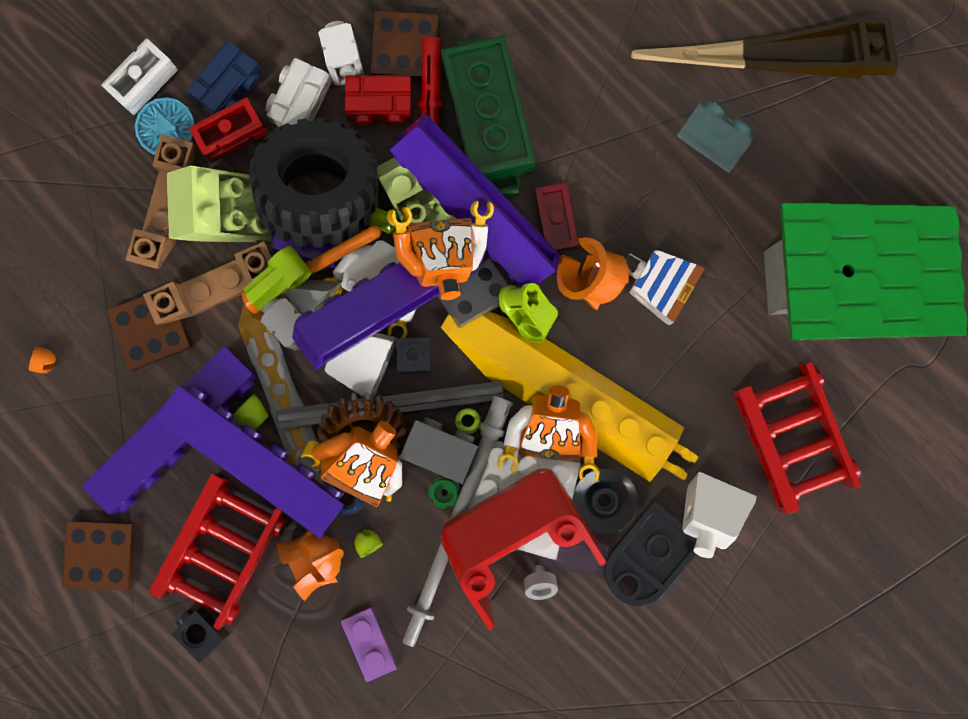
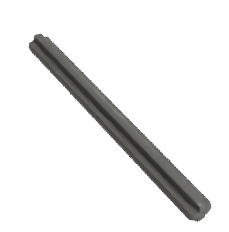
M496 381L381 397L384 403L391 400L395 409H400L401 413L492 402L493 396L503 399L504 391L502 383ZM338 402L279 409L276 411L277 426L279 429L321 424L322 414H328L329 405L338 406Z

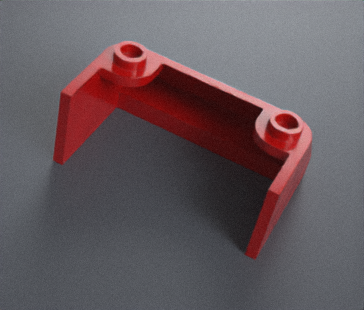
M541 468L533 471L450 519L441 529V543L460 586L489 630L494 628L495 625L491 604L486 596L493 590L495 578L488 565L547 532L552 541L561 547H571L585 540L599 565L606 564L597 539L557 474L550 469Z

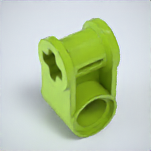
M527 283L523 287L518 288L514 285H507L499 293V305L502 311L515 324L520 334L532 342H543L558 316V311L548 301L540 287L535 283Z

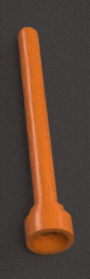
M373 225L308 261L306 265L314 274L379 238L381 229ZM243 290L241 295L244 304L252 313L256 314L260 310L251 304Z

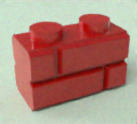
M346 75L345 114L348 120H353V124L369 126L373 124V120H385L387 125L400 126L405 124V120H412V81L410 75Z
M247 97L189 127L203 156L211 164L250 144L252 139L257 140L268 134L255 108Z

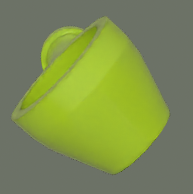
M252 394L235 411V416L232 420L239 425L244 426L248 424L257 429L266 420L268 414L261 400L255 394Z

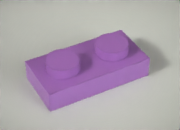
M372 606L341 620L343 629L366 682L397 669V664Z

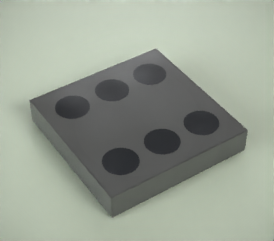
M484 252V258L478 272L470 276L466 282L459 283L461 292L459 297L452 300H442L440 295L437 296L458 328L500 306L499 293L504 286L508 285L486 252Z

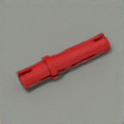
M425 37L422 38V100L418 101V107L422 108L421 116L426 113L440 128L441 108H444V101H441V49L443 39Z

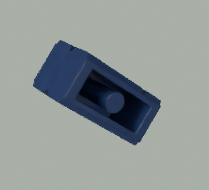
M227 40L189 86L187 92L202 106L215 114L240 101L239 99L246 90L249 92L254 90L261 80L259 74L262 71L253 59Z

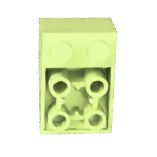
M395 158L377 167L378 180L401 221L403 219L402 207L410 209L412 213L410 223L456 219L454 216L448 215L442 209L440 202L430 192L422 189L417 178L407 168L400 166Z
M187 166L167 172L169 239L200 242H273L272 232L264 226L263 219L259 218L256 212L249 179L250 175L197 166Z

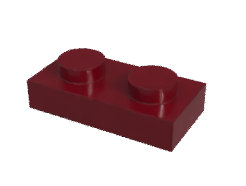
M567 182L535 188L543 237L556 251L578 248L579 243Z

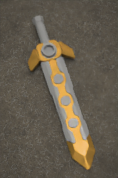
M243 303L238 328L267 397L271 414L284 448L289 453L287 460L297 467L300 463L309 467L317 474L314 479L324 486L319 474L322 461L315 467L312 465L313 458L308 456L301 457L307 442L317 441L312 425L279 429L277 426V410L302 407L304 405L293 383L279 340L261 322V318L264 315L263 311L254 314Z

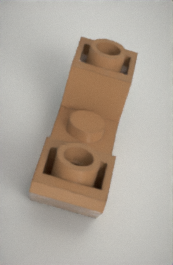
M162 134L152 165L159 173L142 231L134 229L125 259L128 262L155 269L161 267L177 240L169 239L167 172L187 166H194V143Z
M263 241L234 254L236 260L187 282L178 284L173 281L143 294L155 324L161 325L195 316L240 296L243 288L269 266L268 261L272 256L266 242Z

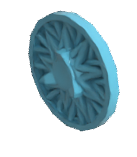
M168 97L154 99L145 104L137 115L135 122L136 137L144 149L152 155H156L161 134L193 142L194 137L189 127L195 124V119L189 108L179 100Z

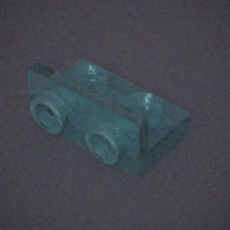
M710 100L707 104L701 101L677 134V137L729 173L754 139V136L750 134L752 129L739 119L732 122L723 114L726 111L715 102Z

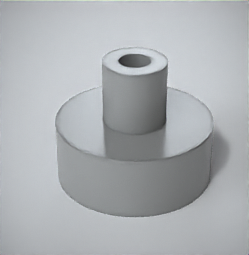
M543 565L534 566L532 574L524 579L525 595L530 599H547L558 592L556 576L551 572H546Z

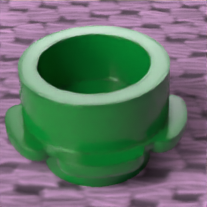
M441 476L435 479L434 484L430 485L428 495L433 500V504L438 508L453 507L458 500L460 486L456 481ZM443 489L448 491L446 496L441 493Z

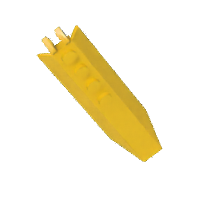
M489 311L458 328L452 317L448 315L440 327L488 379L493 382H501L505 390L529 405L536 395L548 396L550 387L554 385L566 387L569 390L568 399L579 401L580 412L587 414L597 431V449L647 481L651 482L661 468L682 480L686 479L688 474L684 469L666 461L672 451L681 455L688 462L696 463L699 458L696 454L678 444L685 427L547 339H544L543 342L535 343L524 338L511 319Z

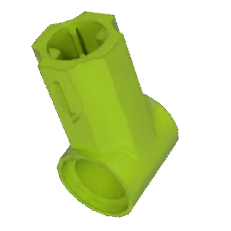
M287 246L277 252L268 261L269 266L243 288L247 299L260 311L272 299L279 298L286 291L297 288L312 274L310 268L292 246Z

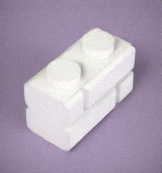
M334 21L325 25V28L321 29L318 33L326 66L334 85H344L346 75H364L351 24Z
M146 38L137 47V51H133L101 86L134 116L178 69L164 53Z
M294 58L291 65H285L281 71L279 83L282 84L277 94L272 93L267 100L265 111L268 112L266 115L268 120L278 127L288 122L290 125L297 124L299 119L307 118V121H314L332 83L330 75L319 68L312 67L308 63Z

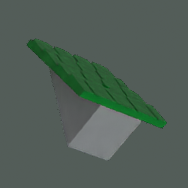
M782 203L780 205L782 239L764 251L768 315L788 314L790 341L967 335V314L964 307L965 285L961 271L962 252L959 246V218L956 207L829 203Z

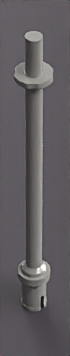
M493 396L484 423L480 422L478 427L481 429L482 438L450 519L468 510L493 443L499 437L503 438L505 431L502 429L510 408L513 406V402ZM440 543L417 605L408 604L407 611L412 613L413 616L402 642L411 647H415L425 619L433 620L435 614L429 608L448 562V557L442 543Z

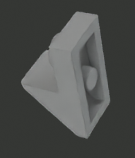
M307 279L297 288L288 290L284 294L302 313L310 310L314 313L324 307V303L340 287L342 282Z

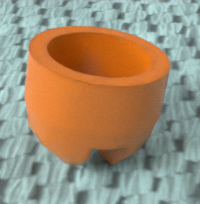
M35 346L30 359L29 371L36 373L50 372L55 368V354L47 348Z

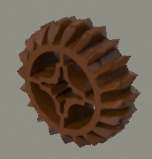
M368 392L365 393L363 398H357L353 393L350 401L340 397L338 406L330 404L328 414H322L320 419L321 425L317 429L318 442L322 443L337 436L340 430L347 424L349 427L343 433H349L354 427H361L372 433L378 423L382 421L388 423L396 430V435L390 443L397 447V456H401L404 449L403 446H405L407 441V426L400 409H395L391 400L384 403L380 394L374 400L370 399Z

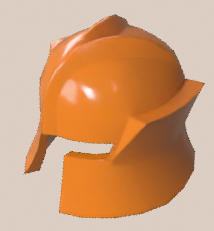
M578 238L580 245L588 253L594 255H587L579 278L578 270L581 263L576 259L561 254L557 268L558 288L564 296L576 300L584 299L589 306L598 310L600 304L614 300L629 282L628 265L624 256L606 251L599 241L593 238Z
M307 530L295 540L276 542L281 563L289 564L296 579L293 588L304 601L318 587L337 583L335 577L340 572L344 551L339 548L340 544L336 538L325 534L319 538Z

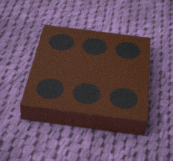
M375 11L370 74L410 75L411 79L422 80V38H438L439 15Z
M144 296L106 311L129 371H135L192 348L182 319L156 325Z
M66 521L62 588L130 590L135 523Z

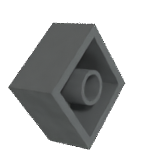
M427 417L424 418L423 423L415 420L400 458L463 484L478 448L477 445L472 444L475 437L458 430L455 431L454 436L442 431L444 428L443 424Z

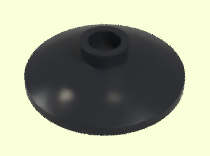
M609 468L599 469V477L596 482L594 470L584 475L583 482L579 480L572 497L573 502L590 530L598 534H613L621 531L631 523L638 509V494L634 484L623 473ZM607 494L610 496L608 505L602 506L598 503L600 495Z

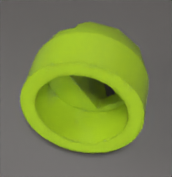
M369 529L363 530V533H357L354 539V546L360 558L373 553L383 545L379 536Z

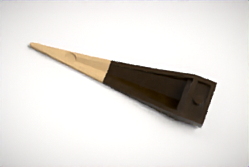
M855 18L801 31L740 41L685 47L639 49L632 51L631 55L633 59L855 79H860L862 74L895 76L899 67L890 19Z

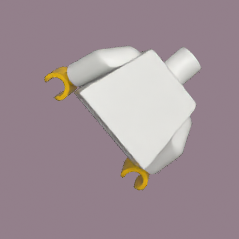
M379 240L373 246H362L343 257L333 270L334 276L324 279L325 281H342L340 287L330 297L341 294L343 288L350 292L358 281L364 278H369V280L379 275L383 267L391 262L398 264L395 246L392 247L386 242ZM416 309L392 323L388 328V335L390 336L393 327L398 325L404 330L401 339L405 338L408 334L406 324L411 322Z

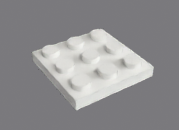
M494 441L469 508L541 468L554 471L572 499L581 463L518 455V449H516L514 456L518 461V468L515 472L511 473V466L513 464V459L505 458L502 461L501 470L499 469L497 458L501 453L505 452L506 446H503V442ZM546 532L521 546L518 550L556 560L560 546L556 545Z

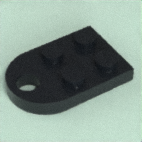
M654 500L610 552L604 568L605 580L610 591L620 601L632 606H646L659 600L697 555L694 552L697 538L684 533L682 529L683 524ZM624 576H632L636 580V588L630 594H623L619 591L618 583Z

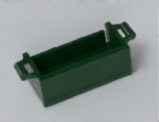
M502 35L483 40L482 36L456 41L457 46L441 49V57L463 153L491 182L515 177L516 183L496 188L506 198L520 195L521 175L534 172L536 160L506 37Z

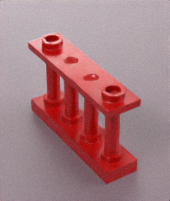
M812 362L798 366L801 374L800 377L758 393L757 390L753 391L751 386H747L732 392L779 512L784 514L800 510L797 503L800 500V496L843 480L845 486L850 488L862 486L858 478L861 477L859 465L855 459H851L823 391L824 379L818 367L813 366ZM805 388L807 389L813 407L772 423L769 421L765 422L760 410L764 408V404ZM819 419L826 437L783 454L781 451L777 452L773 443L776 435ZM831 449L838 468L797 484L789 483L785 473L789 465Z
M213 473L209 477L148 593L159 599L167 596L169 592L171 594L177 592L217 613L219 616L213 627L220 630L226 623L231 625L241 609L236 604L273 534L279 536L287 522V518L283 517L285 513L277 507L273 514H270L230 493V488L226 487L230 479L220 473ZM223 503L266 526L258 543L256 544L214 522V517L210 515L216 504L220 506ZM208 533L250 555L242 573L198 551L199 547L195 543L200 534L205 535ZM192 562L235 585L226 603L183 581V576L179 575L184 564L189 565Z

